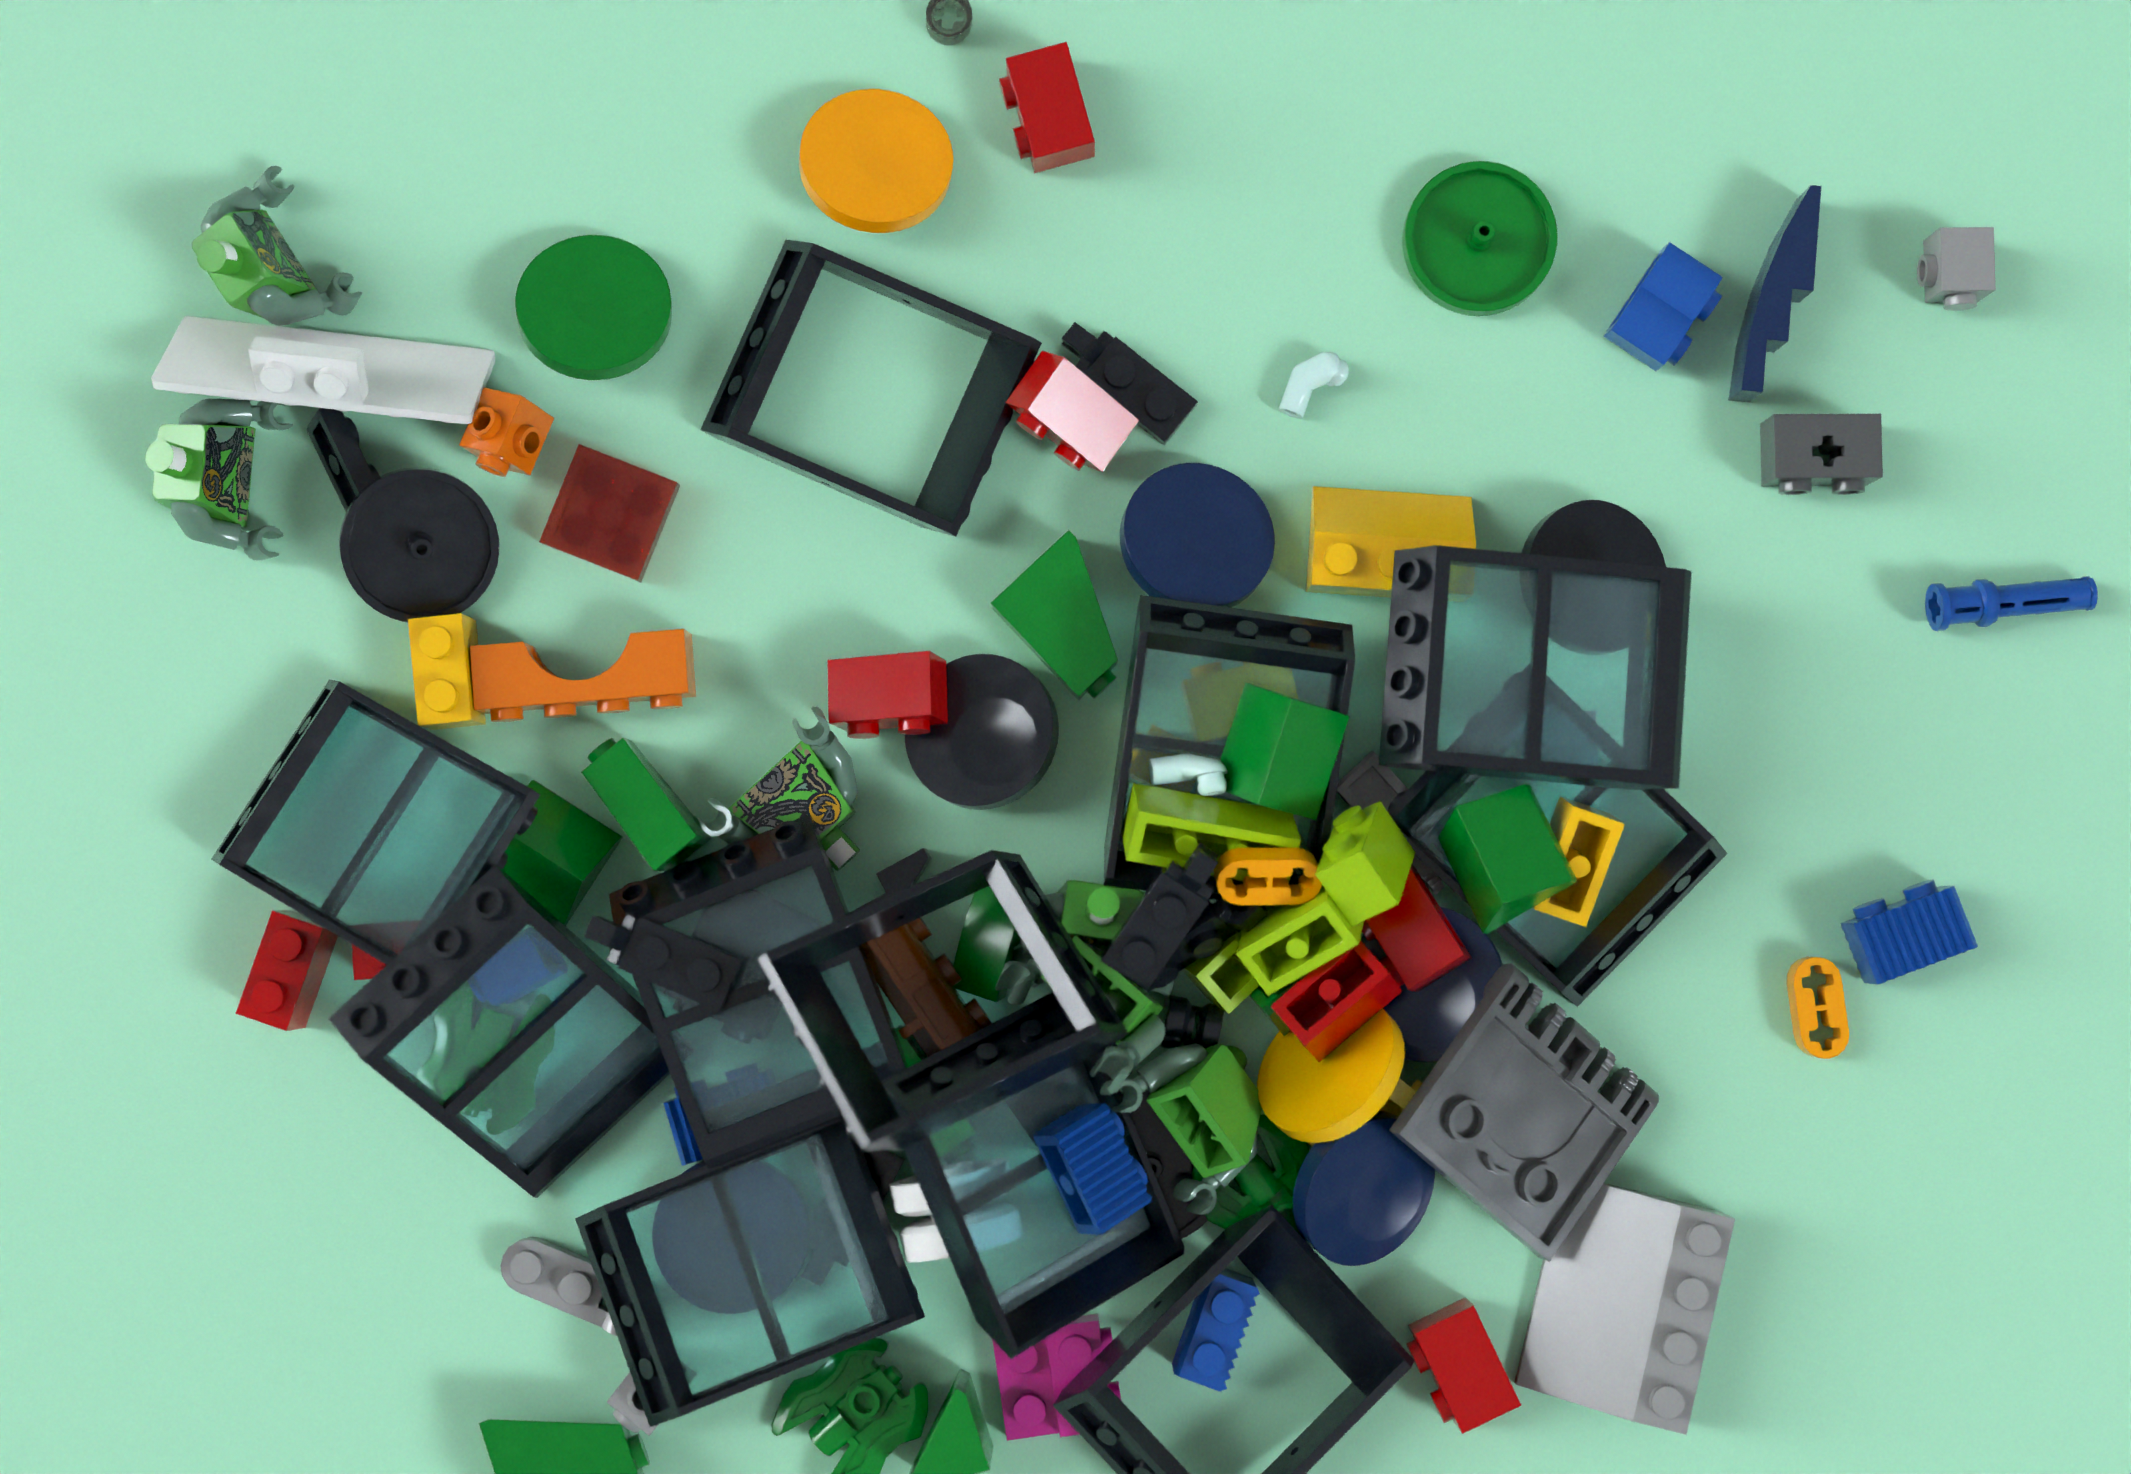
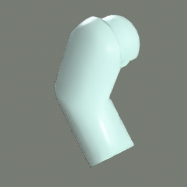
M1321 352L1296 365L1291 372L1278 410L1291 417L1303 418L1314 389L1325 384L1340 386L1346 381L1349 374L1346 361L1339 359L1336 353Z
M1189 753L1149 759V774L1153 786L1198 780L1197 788L1202 796L1222 794L1227 789L1224 774L1228 772L1225 765L1218 759Z

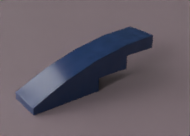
M1810 185L1796 199L1768 249L1750 293L1736 344L1728 399L1730 401L1750 402L1763 392L1766 352L1777 351L1789 339L1791 302L1799 303L1814 291L1821 186Z

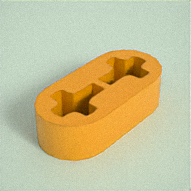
M1301 848L1230 849L1217 860L1218 864L1214 868L1218 892L1223 899L1231 904H1304L1314 899L1322 886L1315 875L1318 867L1317 860L1313 854ZM1247 868L1249 875L1245 876L1243 884L1234 885L1232 877L1236 876L1237 869ZM1293 868H1302L1304 875L1300 876L1298 884H1289L1287 877L1292 875Z
M1804 957L1798 959L1791 965L1787 973L1786 982L1796 1044L1803 1053L1811 1057L1823 1059L1836 1057L1845 1050L1849 1041V1027L1839 969L1833 962L1825 958ZM1811 966H1814L1816 973L1825 974L1826 984H1821L1817 987L1819 1004H1815L1813 990L1802 986V978L1810 976ZM1816 1011H1820L1823 1026L1832 1027L1833 1037L1825 1039V1048L1821 1047L1820 1042L1811 1041L1809 1038V1031L1818 1029Z

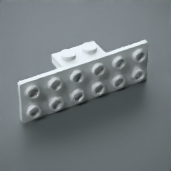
M186 316L178 326L151 380L153 388L156 390L174 391L182 394L192 393L228 397L236 400L246 399L281 403L289 406L299 405L335 409L343 412L353 411L388 415L397 418L407 417L442 421L444 423L470 424L473 420L474 412L478 408L481 392L486 387L494 367L495 352L488 349Z

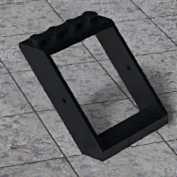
M785 240L700 430L716 439L919 527L956 537L961 525L970 513L971 502L982 477L990 468L992 455L1001 434L1012 418L1013 409L1005 402L1034 363L1042 343L1031 336L819 245ZM822 269L988 340L915 506L748 435Z
M995 850L988 851L765 952L758 959L768 977L767 985L769 990L782 1002L793 1023V1033L796 1039L808 1050L819 1070L818 1076L821 1085L834 1097L846 1119L845 1127L848 1134L860 1145L863 1151L902 1150L1105 1050L1107 1047L1113 1046L1128 1034L1127 1029L1020 854ZM990 886L1077 1032L900 1117L816 965Z
M1270 1205L1228 1226L1061 1391L1053 1406L1117 1474H1190L1107 1385L1236 1257L1240 1259L1352 1381L1262 1474H1306L1412 1367L1415 1360L1273 1205Z

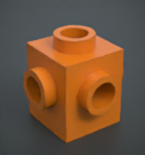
M483 388L478 408L474 412L472 422L467 425L459 446L478 457L476 465L491 474L506 477L508 471H513L530 476L554 418L521 395Z

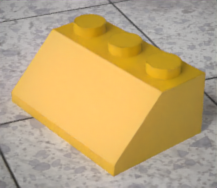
M1313 486L1306 592L1391 598L1395 550L1435 545L1476 549L1471 497ZM1450 566L1448 602L1464 603L1473 596L1475 568Z

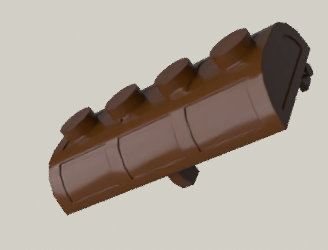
M920 917L862 944L877 984L905 1024L903 1028L898 1030L904 1040L913 1035L925 1055L929 1057L992 1024L976 998L968 1003L964 1002L954 985L963 980L945 953L936 959L924 943V940L930 937L932 933ZM998 1103L981 1110V1112L984 1114Z

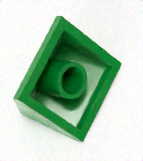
M1245 682L1220 760L1228 772L1224 774L1227 782L1225 792L1257 805L1317 820L1350 716Z
M532 780L527 787L540 794L534 805L538 808V812L527 831L520 836L516 834L505 850V853L508 854V860L503 871L566 926L623 836L539 782Z
M1523 784L1456 806L1438 836L1439 842L1480 929L1485 934L1492 932L1577 882L1529 784Z
M960 1368L911 1466L909 1474H978L990 1470L993 1444L969 1372Z

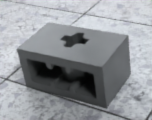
M1773 414L1760 424L1761 486H1778L1779 494H1807L1812 492V486H1832V494H1859L1865 492V486L1883 477L1881 414ZM1818 447L1820 454L1829 455V462L1823 464L1821 457L1812 456V450Z

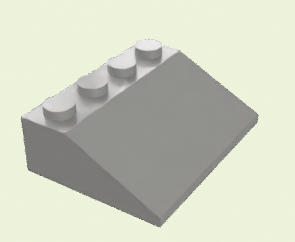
M1603 1183L1550 1262L1544 1259L1542 1261L1515 1384L1633 1422L1687 1435L1735 1218L1717 1210Z

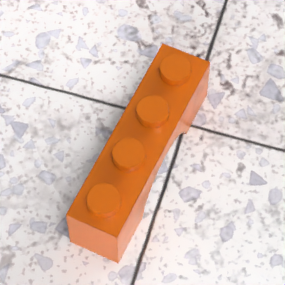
M685 629L630 633L626 647L619 659L600 675L583 680L559 678L544 665L535 647L525 642L470 646L474 710L485 714L491 713V722L524 720L523 711L544 709L545 718L571 717L577 715V706L597 705V713H621L630 711L629 702L650 701V709H672L683 707L682 698L696 697L692 634Z

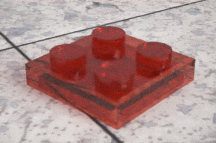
M579 444L539 542L547 547L641 583L680 485L673 480Z

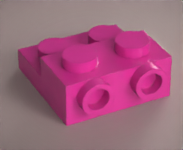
M1098 1313L1081 1316L1012 1359L993 1340L1007 1441L1060 1433V1437L1080 1435L1057 1411L1053 1404L1061 1391L1113 1341L1111 1327L1100 1328ZM1119 1381L1110 1382L1107 1386L1121 1400Z

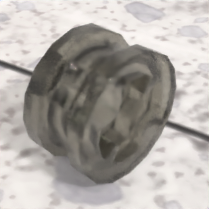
M931 0L928 3L926 9V29L934 41L945 46L956 45L969 35L973 17L972 8L968 0ZM946 8L956 9V18L961 16L964 18L963 21H955L952 29L942 28V19L937 21L934 19L935 16H943Z

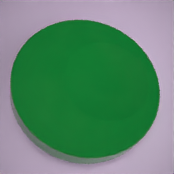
M1489 161L1466 162L1440 172L1419 191L1404 223L1402 237L1403 254L1413 280L1433 302L1445 309L1463 315H1494L1521 304L1543 282L1556 254L1557 224L1546 196L1526 175L1500 163Z
M576 236L551 245L537 255L527 266L520 278L515 296L518 326L529 350L550 369L577 379H612L640 368L659 351L666 340L671 326V294L663 271L645 251L630 242L611 236Z

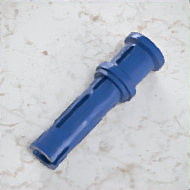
M2090 576L1999 586L1986 579L1975 580L1971 586L1946 588L1942 583L1931 584L1927 589L1925 611L1929 625L1934 631H1945L1952 624L1973 622L1979 627H1988L1995 623L1999 617L2093 610L2097 604L2098 591L2094 579L2090 578Z

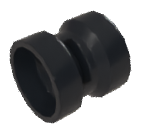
M1171 995L1164 1023L1166 1029L1165 1037L1160 1047L1171 1049L1190 1044H1200L1202 1047L1208 1048L1218 1044L1224 1011L1215 1004L1207 1003L1203 1007L1191 1005L1187 998ZM1198 1016L1195 1038H1191L1195 1017Z

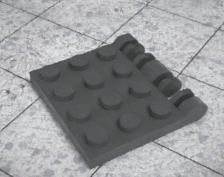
M1507 963L1501 966L1484 987L1483 999L1389 1131L1537 1257L1550 1262L1659 1102V1095L1643 1080L1638 1079V1076L1628 1067H1622V1069H1618L1613 1073L1599 1093V1088L1608 1077L1609 1072L1613 1070L1612 1068L1616 1061L1615 1055L1607 1048L1600 1047V1042L1574 1018H1565L1567 1016L1565 1014L1566 1011L1556 1003H1550V1005H1546L1537 1013V1017L1532 1020L1528 1029H1526L1524 1026L1536 1011V1007L1540 1005L1539 1003L1543 1000L1542 996L1544 994L1533 982L1529 983V978L1515 965Z

